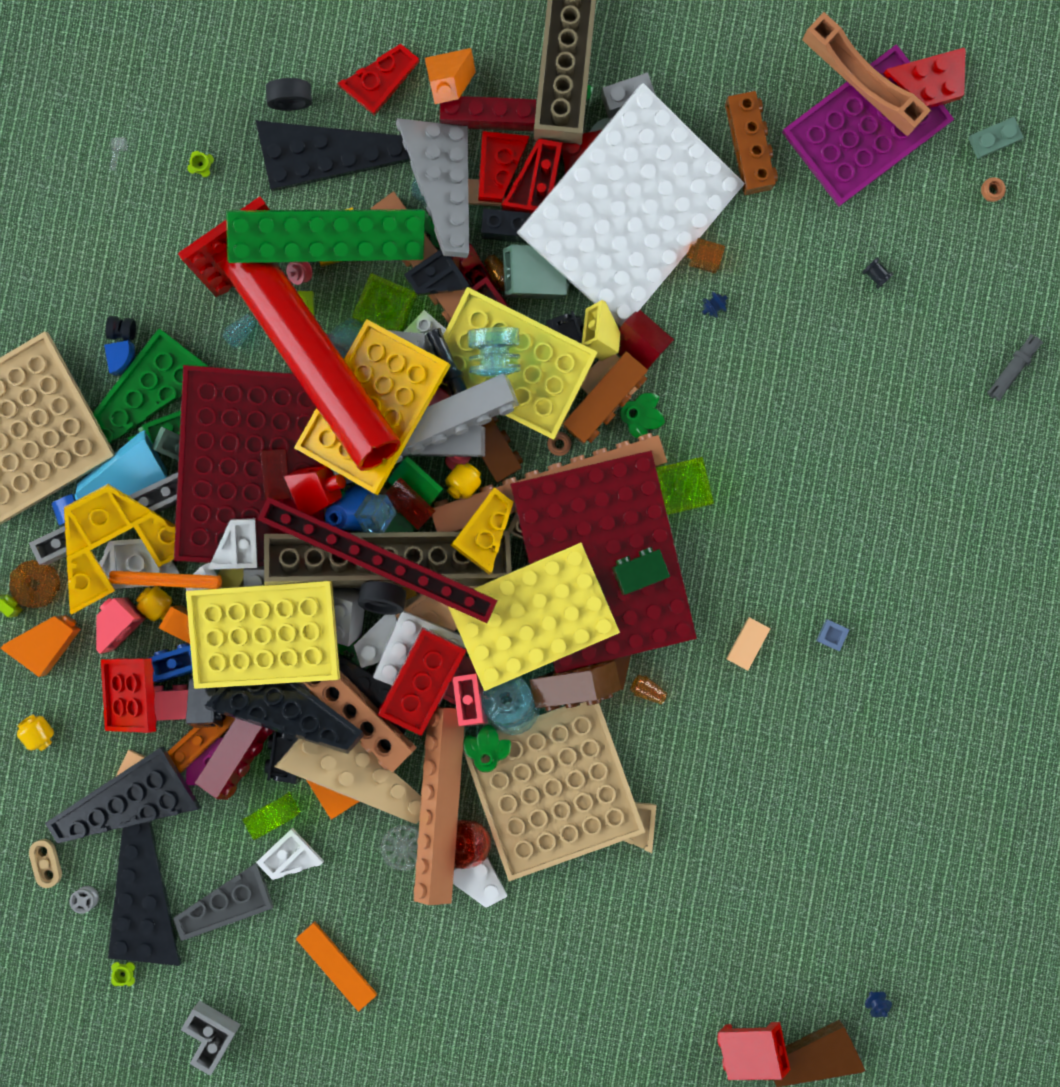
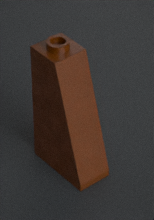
M837 1020L785 1046L790 1071L782 1080L773 1081L776 1087L858 1074L866 1070L844 1025L840 1020Z

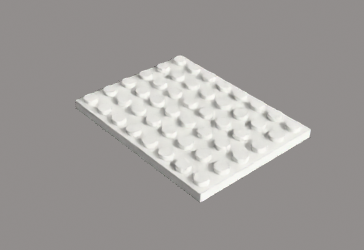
M643 83L635 90L517 231V234L594 304L601 300L605 301L616 324L621 327L635 311L638 312L745 183Z

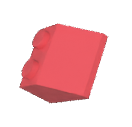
M127 597L109 598L100 606L101 611L96 615V650L100 654L114 651L147 618L137 610V607Z

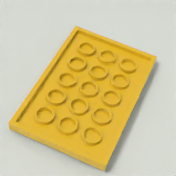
M366 319L344 360L399 438L401 445L398 451L388 460H383V464L367 471H360L317 408L294 448L378 495L451 365Z

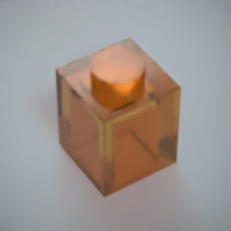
M698 238L695 245L690 244L687 258H690L689 266L716 274L725 246Z

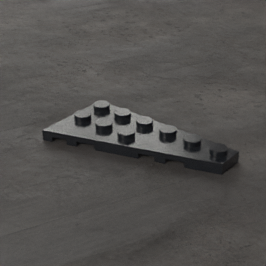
M163 746L45 824L58 844L109 830L199 810L202 807Z
M149 821L122 828L108 958L180 966L182 962L176 946L177 939L176 934L173 932L172 916L165 883L162 880L160 871V860L157 857L152 822Z

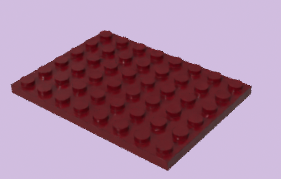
M183 365L174 561L211 563L231 519L256 518L258 566H264V534H288L257 520L267 497L297 509L284 477L298 469L325 466L294 448L316 410V406L293 373ZM325 508L311 516L324 521Z
M652 450L510 484L529 565L578 543H582L620 632L553 661L555 673L697 639ZM652 547L653 551L660 549L670 577L629 594L622 595L611 568L617 565L615 561L629 556L630 559L639 557L638 552Z

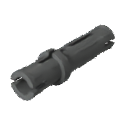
M1032 334L1029 335L1026 342L1019 351L1014 352V358L990 390L987 391L990 397L993 399L996 397L997 401L1001 400L1023 368L1029 366L1032 362L1031 358L1043 344L1042 340Z

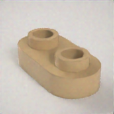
M41 839L33 843L29 849V857L35 880L39 886L51 888L62 877L55 845L48 839ZM42 847H45L47 849L46 855L42 854ZM48 870L53 872V878L47 876Z

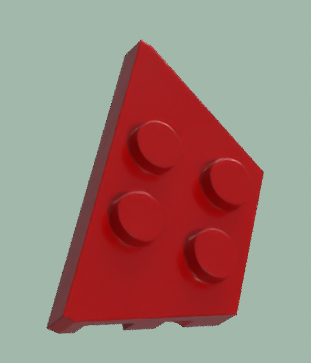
M960 48L888 68L883 75L886 79L891 77L900 88L913 93L928 108L957 101L964 96L965 48Z

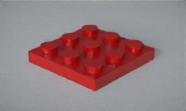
M152 658L101 659L105 731L156 732L157 718L154 703L155 691L153 686L154 669Z

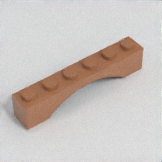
M825 12L807 29L802 40L906 136L931 111L913 93L898 87L876 71L854 48L842 28Z

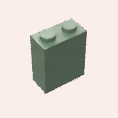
M511 244L503 249L505 297L560 299L567 295L569 289L568 279L531 245Z

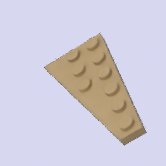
M298 739L275 765L276 768L411 823L417 824L420 820L421 796L395 772L392 773L390 770H385L378 763V758L372 752H367L361 746L360 741L349 754Z

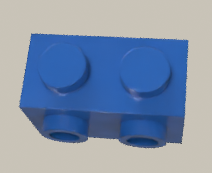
M189 643L178 645L176 650L170 652L168 649L155 652L154 656L150 657L152 658L154 669L153 682L162 683L193 673L191 646Z

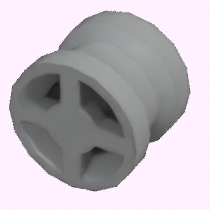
M83 886L71 895L70 906L74 912L79 914L89 912L98 904L99 894L94 887Z

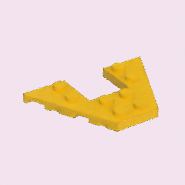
M109 483L64 507L71 615L115 591L114 586L110 583L109 578L91 551L101 544L134 527L158 568L174 559L175 524Z

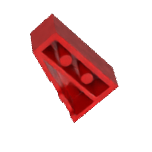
M540 138L537 140L518 178H516L509 194L504 199L502 210L525 212L532 215L555 187L562 152L561 142Z

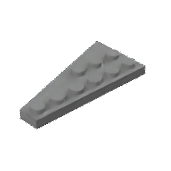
M397 118L396 126L398 131L401 132L402 143L411 160V168L421 195L424 196L427 204L428 215L431 216L435 226L434 231L443 256L467 258L469 255L468 126Z

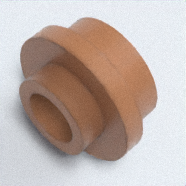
M995 177L987 179L981 187L982 196L990 202L1000 200L1006 191L1004 182ZM989 187H994L996 193L992 194L989 191Z
M558 432L555 440L548 439V449L552 454L563 456L569 452L571 440L567 434ZM562 440L564 443L563 448H556L555 442Z

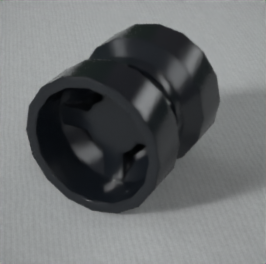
M110 315L106 322V338L110 340L121 338L123 341L133 342L136 335L135 319L125 318L123 320L119 319L118 316Z

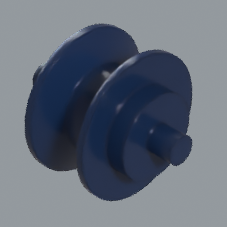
M712 292V299L707 300L703 298L704 310L702 313L703 315L708 314L718 318L717 312L719 310L727 311L725 300L728 298L726 295L722 297L720 294Z
M871 991L865 1001V1007L871 1009L870 1014L872 1017L885 1018L888 1016L887 1013L890 1011L892 1003L890 1000H885V992L873 993Z

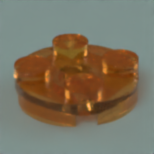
M37 560L21 563L9 576L10 592L21 606L29 608L44 607L54 600L57 591H59L60 579L56 570L50 565H39ZM32 578L40 581L36 591L29 586Z

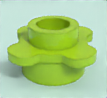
M194 151L191 153L190 164L187 169L191 174L198 173L202 177H208L211 174L210 166L214 163V158L210 154L205 155L199 151Z
M115 962L112 964L111 983L114 986H132L135 983V978L133 977L134 963L120 964Z

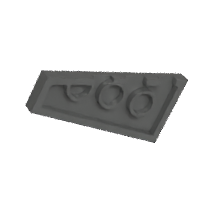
M257 863L253 864L176 915L173 919L181 941L272 909L274 906L260 866Z

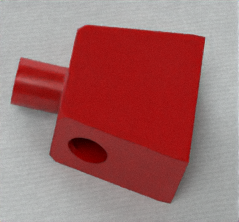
M327 466L298 469L284 477L297 509L309 515H313L342 498L340 489L346 486L344 476L341 474L333 475L332 470Z

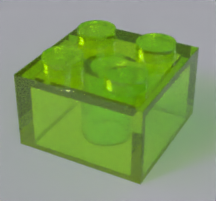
M370 273L351 317L361 325L367 319L386 330L402 332L417 299L415 291Z
M703 457L656 468L667 515L714 504Z

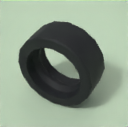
M298 78L272 80L266 84L267 106L282 111L307 108L312 105L311 84L306 80Z
M365 582L360 586L358 605L367 611L378 614H399L404 611L406 590L388 582Z

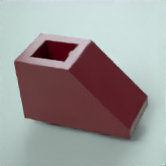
M470 243L467 258L450 256L470 285V288L486 276L492 280Z

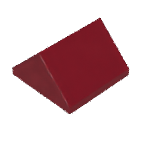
M641 310L635 311L619 328L620 346L617 354L622 357L627 351L648 370L674 339Z

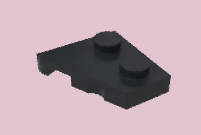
M441 249L404 274L418 296L470 288V285L451 257L443 256Z

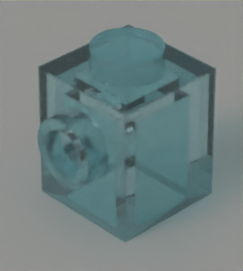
M367 494L354 516L364 532L384 533L397 512L387 495Z

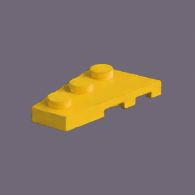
M495 487L490 491L451 544L453 548L489 575L493 571V564L499 551L501 538L513 505V501Z

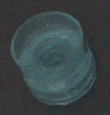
M494 327L467 331L468 347L478 349L480 354L469 357L470 362H480L478 366L469 367L470 374L496 377L503 373L508 376L509 374L521 371L520 364H510L512 360L521 359L520 354L509 353V348L520 345L519 328Z
M520 677L483 691L481 697L482 708L493 725L502 733L509 735L522 734L529 730L536 722L539 708H535L532 691L528 684Z

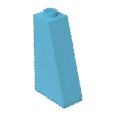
M144 430L115 452L114 457L77 483L76 493L74 494L75 500L90 494L108 483L129 496L167 478V469L158 452L151 449L153 443L146 431Z

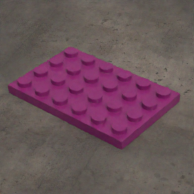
M896 44L870 65L884 77L883 73L886 69L910 63V61ZM891 77L888 79L893 84L900 87ZM845 82L784 128L782 134L837 206L840 207L949 125L954 118L944 105L929 108L931 111L906 136L852 85Z

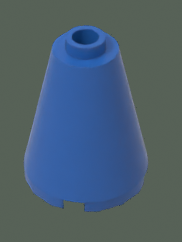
M355 485L347 489L342 494V498L328 507L325 512V520L327 523L342 530L368 532L382 522L384 503L378 495L360 485Z

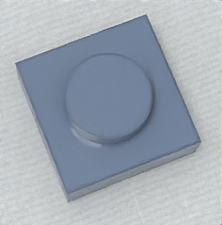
M826 619L816 641L840 651L849 629Z

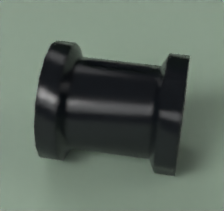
M878 257L862 271L864 275L867 274L876 283L875 287L877 289L894 274L892 271L888 272L879 263L880 259Z

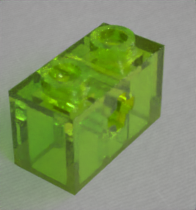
M287 792L248 814L242 821L252 839L256 840L295 818L300 813V810L290 792Z

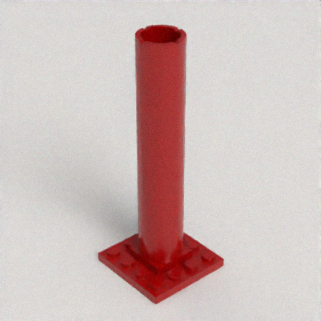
M259 196L241 210L270 209L261 196ZM226 220L178 253L182 261L215 297L227 293L232 286L235 287L360 471H367L383 464V460H388L398 451L401 445L399 438L277 262L229 263L227 261Z

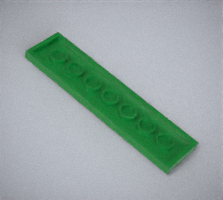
M423 209L226 210L227 261L229 263L424 260L425 211Z

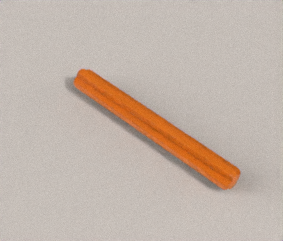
M111 571L109 573L111 584L219 589L222 587L221 576Z

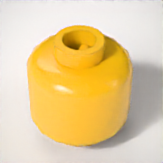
M469 463L456 465L445 479L448 487L447 492L455 499H469L481 485L480 472Z
M158 586L146 587L136 599L138 602L137 610L150 621H156L159 618L163 620L172 604V598Z
M32 714L18 724L17 737L28 750L38 748L42 751L52 743L50 739L54 735V730L43 716L35 717Z

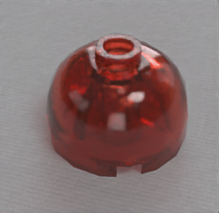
M458 820L454 863L457 866L454 867L457 869L477 867L489 856L491 849L489 833L477 821Z

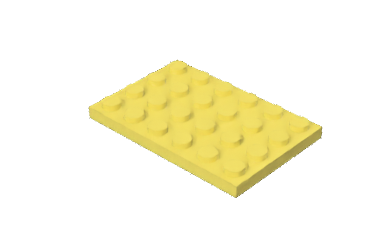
M468 287L443 335L458 370L463 371L464 376L462 378L467 389L504 373L509 378L519 406L514 407L513 412L505 416L555 440L598 354L597 351Z
M578 543L474 588L498 600L488 623L448 606L484 691L620 633L582 543Z
M331 581L186 591L194 689L340 679L333 584Z

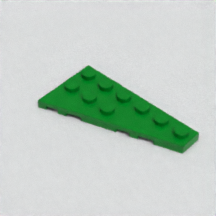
M159 328L93 412L109 444H112L182 397L183 365L209 366Z

